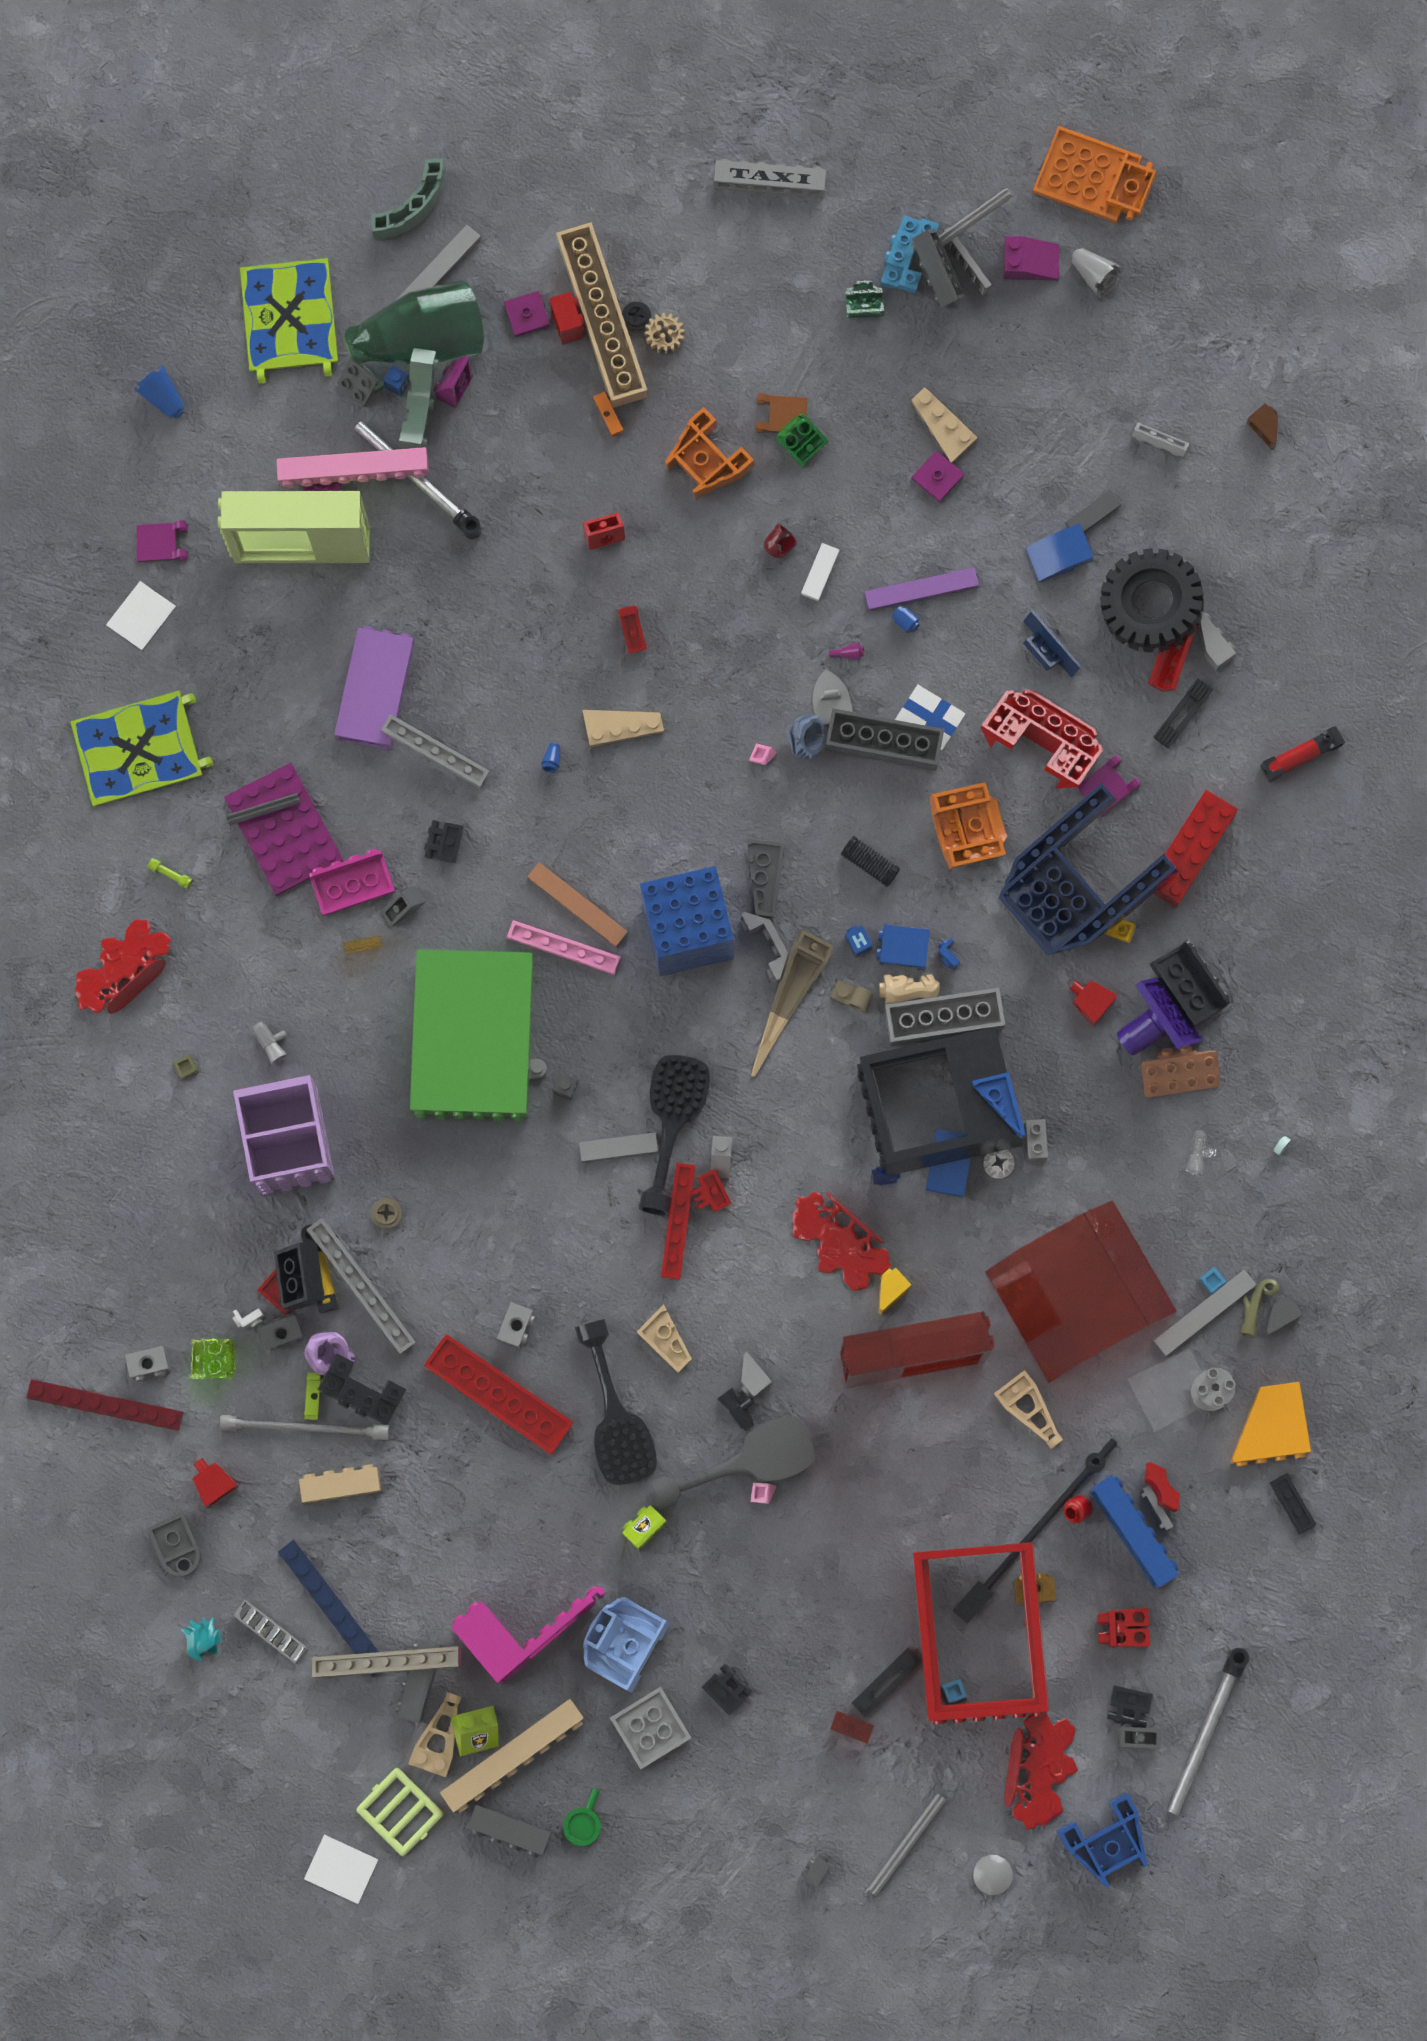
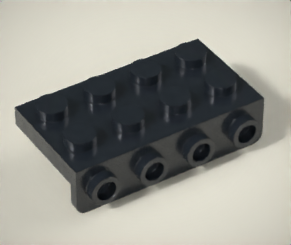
M1188 940L1149 964L1191 1028L1222 1011L1230 1004L1227 993L1221 989L1218 980L1207 968L1206 962L1198 955L1196 947Z

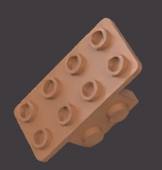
M1194 1046L1183 1049L1164 1048L1156 1052L1157 1059L1141 1063L1144 1095L1147 1098L1220 1086L1218 1054L1215 1050L1197 1053Z

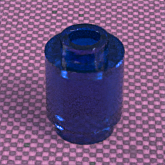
M880 1166L872 1170L874 1185L898 1183L897 1179H901L900 1174L886 1176L885 1170L882 1171Z

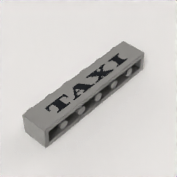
M728 159L716 160L714 188L824 197L826 169L821 167L804 168L801 165L793 167L784 164L768 165L765 162H758L756 164L743 160L732 162Z

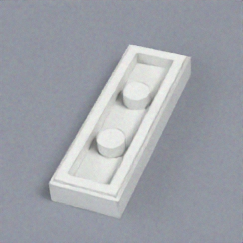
M824 543L821 544L801 595L819 601L839 554V549Z

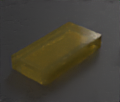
M380 935L343 942L345 953L383 946Z

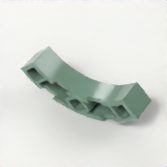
M444 159L425 160L421 184L417 191L402 206L395 210L391 209L383 213L371 214L372 233L375 241L401 235L417 226L429 215L437 204L444 187L446 175Z
M413 349L409 377L411 388L408 390L406 421H403L399 438V449L427 448L428 439L425 437L430 410H433L435 405V399H432L435 371L438 370L439 360L436 359V351Z

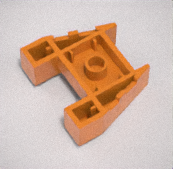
M704 407L689 420L687 427L665 462L668 470L678 463L697 483L698 486L692 490L695 499L741 479L755 466L754 459L742 447L727 459L706 437L717 427V421Z

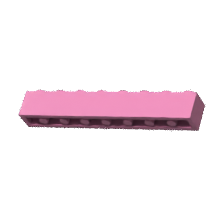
M426 447L277 459L278 482L284 488H292L294 485L308 487L317 483L330 485L331 482L346 484L356 480L358 482H367L369 479H376L378 481H384L387 478L405 479L408 476L422 478L425 475H429Z

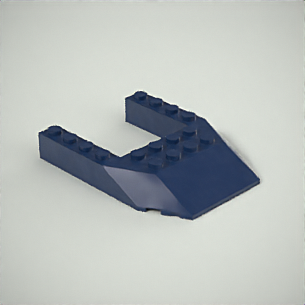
M1103 783L1098 785L1015 858L1009 876L1006 878L1004 888L998 897L1047 955L1089 945L1126 918L1179 872L1168 857L1163 854L1108 903H1105L1061 853L1060 850L1117 801Z

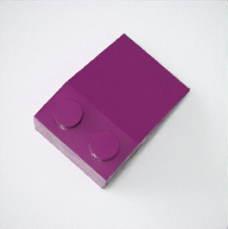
M1005 236L1003 279L1059 280V244L1025 236Z
M468 356L455 359L449 366L447 365L443 371L441 382L438 381L434 388L436 399L454 408L457 407L473 378L470 357Z

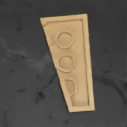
M925 387L912 399L911 402L927 424L932 436L935 437L939 447L951 463L955 462L977 441L978 437Z
M582 710L590 747L664 733L661 714L657 712Z

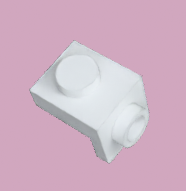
M259 1308L244 1318L241 1317L237 1310L233 1311L235 1314L233 1320L238 1327L242 1326L244 1329L250 1326L253 1328L263 1322L261 1319L265 1317Z

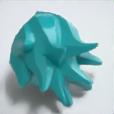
M203 1617L201 1625L190 1620L191 1626H186L185 1629L181 1630L187 1638V1654L190 1658L203 1662L202 1656L205 1651L213 1654L219 1653L217 1645L221 1643L220 1630H215L214 1628L215 1618L212 1617L207 1623Z

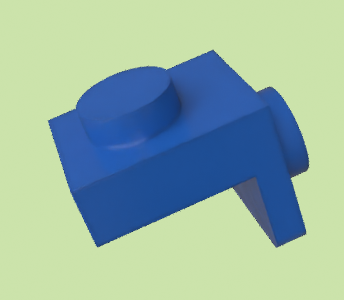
M950 938L948 941L945 939L938 946V955L942 958L941 962L947 968L951 967L954 970L960 963V960L948 950L954 944V939Z

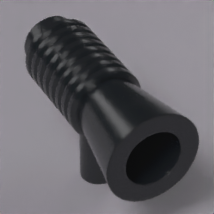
M731 1388L717 1399L730 1411L731 1416H733L739 1427L744 1429L745 1432L755 1425L753 1423L754 1419L746 1410L755 1403L752 1397H748L740 1403L734 1389Z

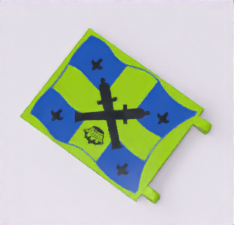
M328 258L240 267L249 371H257L258 383H266L265 370L323 364L325 377H331V363H338Z
M175 691L70 721L93 807L203 776L201 769L213 766L211 757L198 760L184 705L196 703V697L193 693L181 697L180 691Z

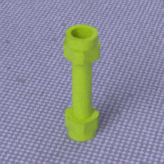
M152 858L147 866L151 871L155 873L160 872L177 881L178 885L185 889H188L192 884L193 879L186 875L181 876L170 870L157 859Z

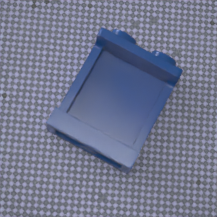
M884 924V929L879 931L878 941H882L881 948H877L876 959L880 960L879 965L892 964L917 967V970L925 971L930 930Z

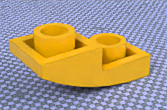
M1122 920L1104 934L1130 943L1136 925Z

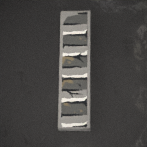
M957 237L954 238L946 246L982 296L986 295L989 292L991 283Z
M244 1600L233 1615L295 1664L307 1650L304 1644L247 1600Z

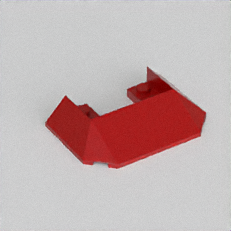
M1031 689L1016 693L1014 690L1006 691L980 727L990 748L998 741L1012 750L1023 735L1054 754L1044 770L1060 780L1056 789L1078 788L1103 752V748L1096 738L1097 732L1095 728Z

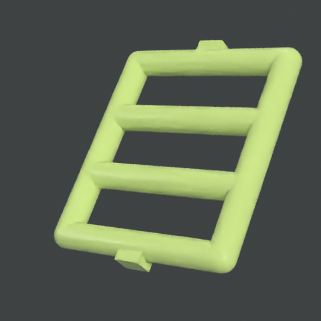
M395 1768L379 1785L376 1784L372 1788L373 1792L357 1807V1812L401 1856H405L420 1839L423 1840L428 1835L427 1832L443 1816V1811L399 1768ZM398 1778L405 1787L374 1818L366 1809ZM412 1792L419 1801L388 1832L381 1825L382 1821ZM426 1806L433 1815L402 1846L395 1837Z

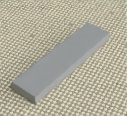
M656 1132L579 1142L582 1162L658 1152Z

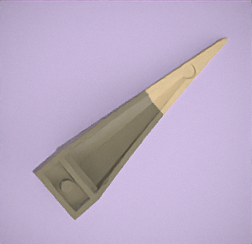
M799 930L793 946L790 947L751 1077L756 1076L788 1020L827 964L833 950V945L804 930Z

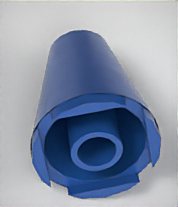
M160 366L158 367L160 371L155 373L153 370L138 383L140 388L135 387V391L168 417H175L177 419L184 413L183 409L185 406L166 369Z

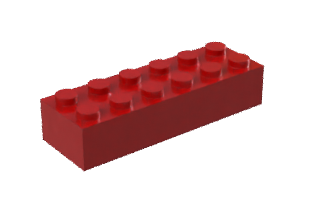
M1207 789L1204 791L1165 853L1179 872L1155 891L1154 895L1172 906L1178 907L1235 817L1238 808Z

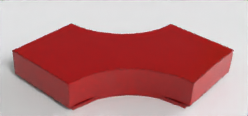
M1152 1462L1147 1463L1144 1482L1154 1490L1158 1506L1172 1512L1178 1511L1180 1493L1169 1484L1166 1477V1469Z

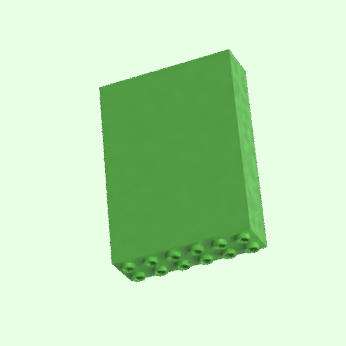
M417 949L410 1111L413 1115H416V1118L425 1119L428 1118V1115L435 1116L436 1119H447V1116H454V1119L465 1120L466 1117H474V1120H485V1117H492L495 1121H504L505 1118H512V1121H524V1118H528L535 960L533 953Z

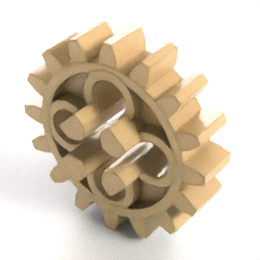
M662 313V317L656 314L655 320L649 319L650 325L645 326L647 330L645 332V337H647L646 343H651V349L656 347L657 353H660L661 349L664 350L665 354H667L668 349L674 352V347L680 348V342H684V337L682 336L685 335V329H682L683 323H678V317L672 319L671 313L668 317L665 316V313ZM658 324L664 325V332L668 333V340L672 341L671 343L666 342L665 334L662 333L661 326Z

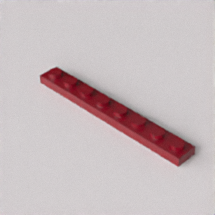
M33 1379L30 1381L26 1397L30 1400L175 1431L180 1430L184 1413L183 1411Z

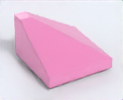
M756 744L749 761L766 765L777 752L772 747Z
M753 1482L750 1502L769 1504L776 1486Z

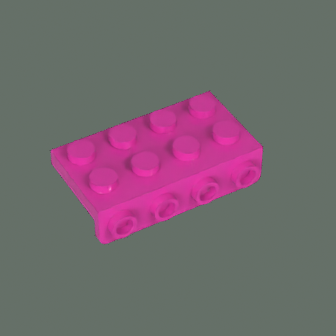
M377 849L369 850L360 857L359 855L351 856L348 858V861L342 863L341 861L333 862L330 864V867L324 869L323 867L315 868L312 870V873H309L323 916L395 893L382 851Z

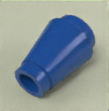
M556 743L549 744L541 762L544 771L550 773L557 772V769L560 767V745Z

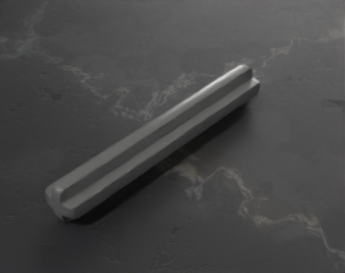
M297 793L228 814L226 819L229 825H234L300 803V799Z

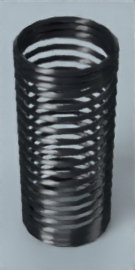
M853 836L845 845L841 856L845 859L848 858V861L853 863V865L856 864V867L859 866V869L862 868L864 872H867L875 880L888 887L899 873L900 867L894 866V863L891 861L888 863L889 859L886 860V857L883 858V855L879 858L880 853L877 855L878 852H875V849H869V846L866 847L867 844H864L861 840L858 841V838Z

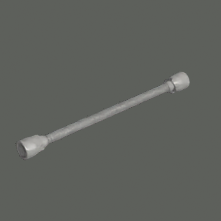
M221 1415L220 1431H236L237 1428L249 1427L254 1429L366 1434L372 1436L374 1440L389 1439V1425L373 1424V1427L353 1428L350 1426L338 1427L333 1425L318 1426L316 1424L303 1425L300 1423L243 1421L242 1419H237V1416Z

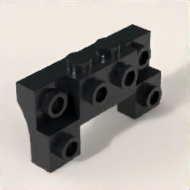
M335 1354L317 1390L337 1400L338 1405L346 1409L348 1407L355 1409L354 1413L365 1418L368 1416L382 1424L388 1425L406 1389L389 1380L382 1393H379L348 1377L355 1362Z

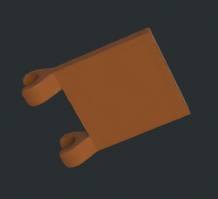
M765 393L757 395V404H770L769 423L758 421L755 429L758 433L780 432L799 414L803 413L807 417L806 397L776 396Z

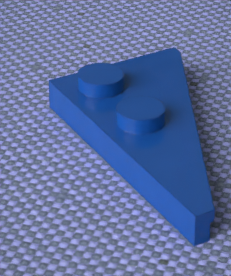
M1009 1072L973 1080L972 1085L1020 1138H1025L1026 1134Z

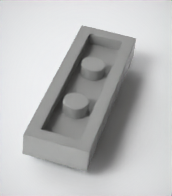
M1137 423L1132 434L1138 441L1153 444L1155 448L1165 449L1175 456L1184 457L1189 443L1141 423Z

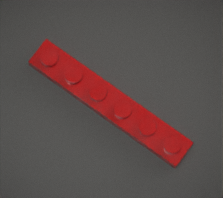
M676 1162L661 1278L680 1280L691 1204L689 1192L693 1189L696 1167L693 1164Z

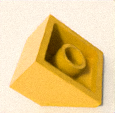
M889 1268L880 1278L878 1310L880 1315L887 1311L911 1288L909 1281L897 1268L893 1270Z

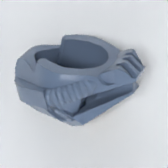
M812 714L802 715L793 722L794 725L789 730L787 737L793 755L797 759L805 761L817 756L824 749L826 736L824 735V722L819 716Z

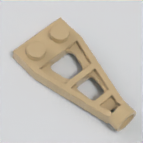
M1025 1370L993 1394L1007 1412L1043 1439L1050 1449H1053L1063 1441L1054 1426L1037 1385ZM1026 1394L1030 1395L1035 1403V1409L1030 1413H1024L1016 1406V1402ZM1038 1412L1043 1415L1047 1423L1042 1429L1037 1428L1030 1420ZM1053 1434L1054 1437L1049 1440V1436Z
M446 1692L444 1702L415 1744L409 1761L410 1765L447 1777L453 1760L455 1734L452 1722L447 1732L437 1729L436 1725L442 1715H447L450 1718L457 1715L458 1705L461 1700L460 1696ZM448 1701L455 1703V1705L449 1706ZM434 1734H440L445 1738V1749L442 1753H437L427 1748V1743Z

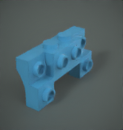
M903 216L897 234H893L890 245L892 249L890 252L887 251L884 262H887L880 286L916 294L922 273L910 270L915 254L912 248V238L926 230L936 229L938 231L939 223L923 218L920 221Z

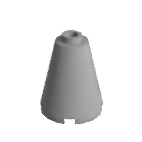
M1084 248L1077 249L1072 254V264L1098 297H1102V293L1108 294L1120 280L1118 275L1119 273L1122 274L1123 270L1118 264Z

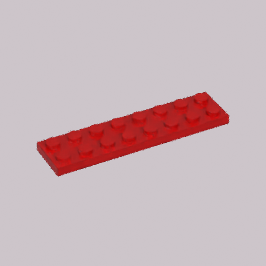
M445 1334L424 1364V1367L550 1455L553 1454L574 1424L570 1419L447 1334Z

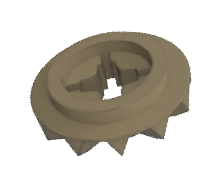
M382 1198L373 1205L371 1218L378 1227L384 1229L393 1228L400 1222L402 1210L397 1201L391 1198ZM386 1206H388L389 1212L395 1213L389 1215L387 1221L384 1215L378 1214L385 1212Z

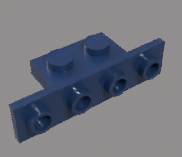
M1032 610L1023 622L1034 634L1027 638L1023 644L1046 671L1060 664L1070 677H1073L1081 668V665L1036 612Z

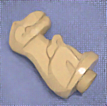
M932 974L920 976L919 982H914L912 977L907 979L904 975L895 977L884 975L883 983H879V996L885 999V1004L906 1002L918 998L937 997L940 991V983L934 979Z

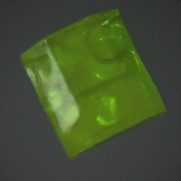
M190 1339L192 1344L190 1379L232 1377L235 1371L236 1349L232 1339Z

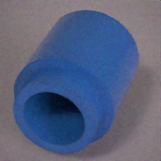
M899 606L892 615L894 622L907 633L910 631L915 632L920 626V623H918L920 618L906 607Z

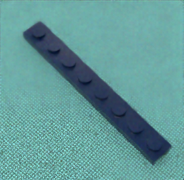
M292 1540L279 1550L278 1553L355 1654L379 1652L295 1540Z

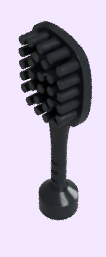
M668 1055L658 1061L653 1071L650 1085V1104L653 1113L662 1122V1143L653 1187L641 1193L639 1210L659 1216L669 1215L672 1198L664 1187L673 1146L682 1125L686 1122L694 1121L700 1115L709 1091V1068L700 1060L681 1055Z
M605 1319L577 1326L575 1330L579 1343L587 1348H591L604 1399V1418L596 1427L594 1434V1448L599 1468L604 1478L611 1484L621 1485L642 1480L651 1475L656 1469L655 1446L646 1424L639 1416L625 1411L615 1392L602 1344H604L609 1335Z

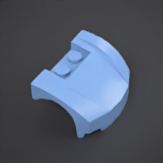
M626 1597L615 1600L610 1605H606L590 1625L583 1644L586 1667L632 1693L641 1678L640 1672L658 1640L661 1641L670 1623Z

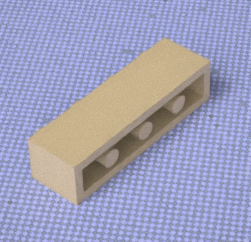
M373 1464L364 1465L360 1470H354V1467L344 1468L341 1473H335L334 1470L325 1471L322 1476L316 1477L315 1473L303 1475V1479H299L303 1504L382 1492L379 1469L373 1467Z

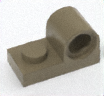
M838 980L830 999L866 1014L873 998V993L865 988L858 986L855 988Z

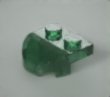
M868 280L854 282L853 286L846 290L847 318L884 316L882 288L873 285V282Z

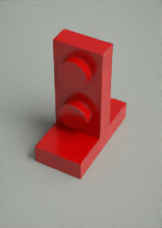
M637 605L616 609L628 654L646 650L647 647L638 616Z

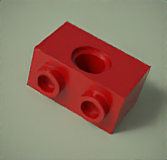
M618 512L582 522L584 538L589 550L625 540L624 525Z

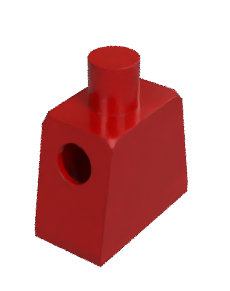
M1076 980L1069 988L1077 995L1073 1005L1092 1026L1098 1022L1118 996L1092 980L1085 987Z
M201 1458L193 1464L199 1474L192 1479L205 1507L209 1508L239 1487L217 1463L208 1466L204 1458Z

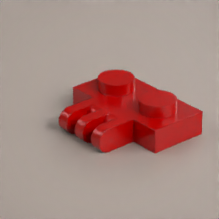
M715 1169L696 1177L700 1186L689 1193L691 1196L696 1193L699 1194V1196L693 1198L694 1203L702 1200V1203L696 1205L697 1209L710 1205L712 1211L716 1212L732 1204Z

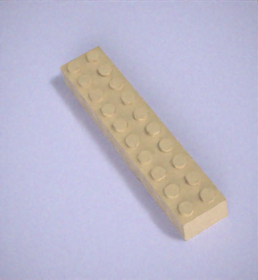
M592 222L557 232V243L612 407L615 408L648 398L647 387Z

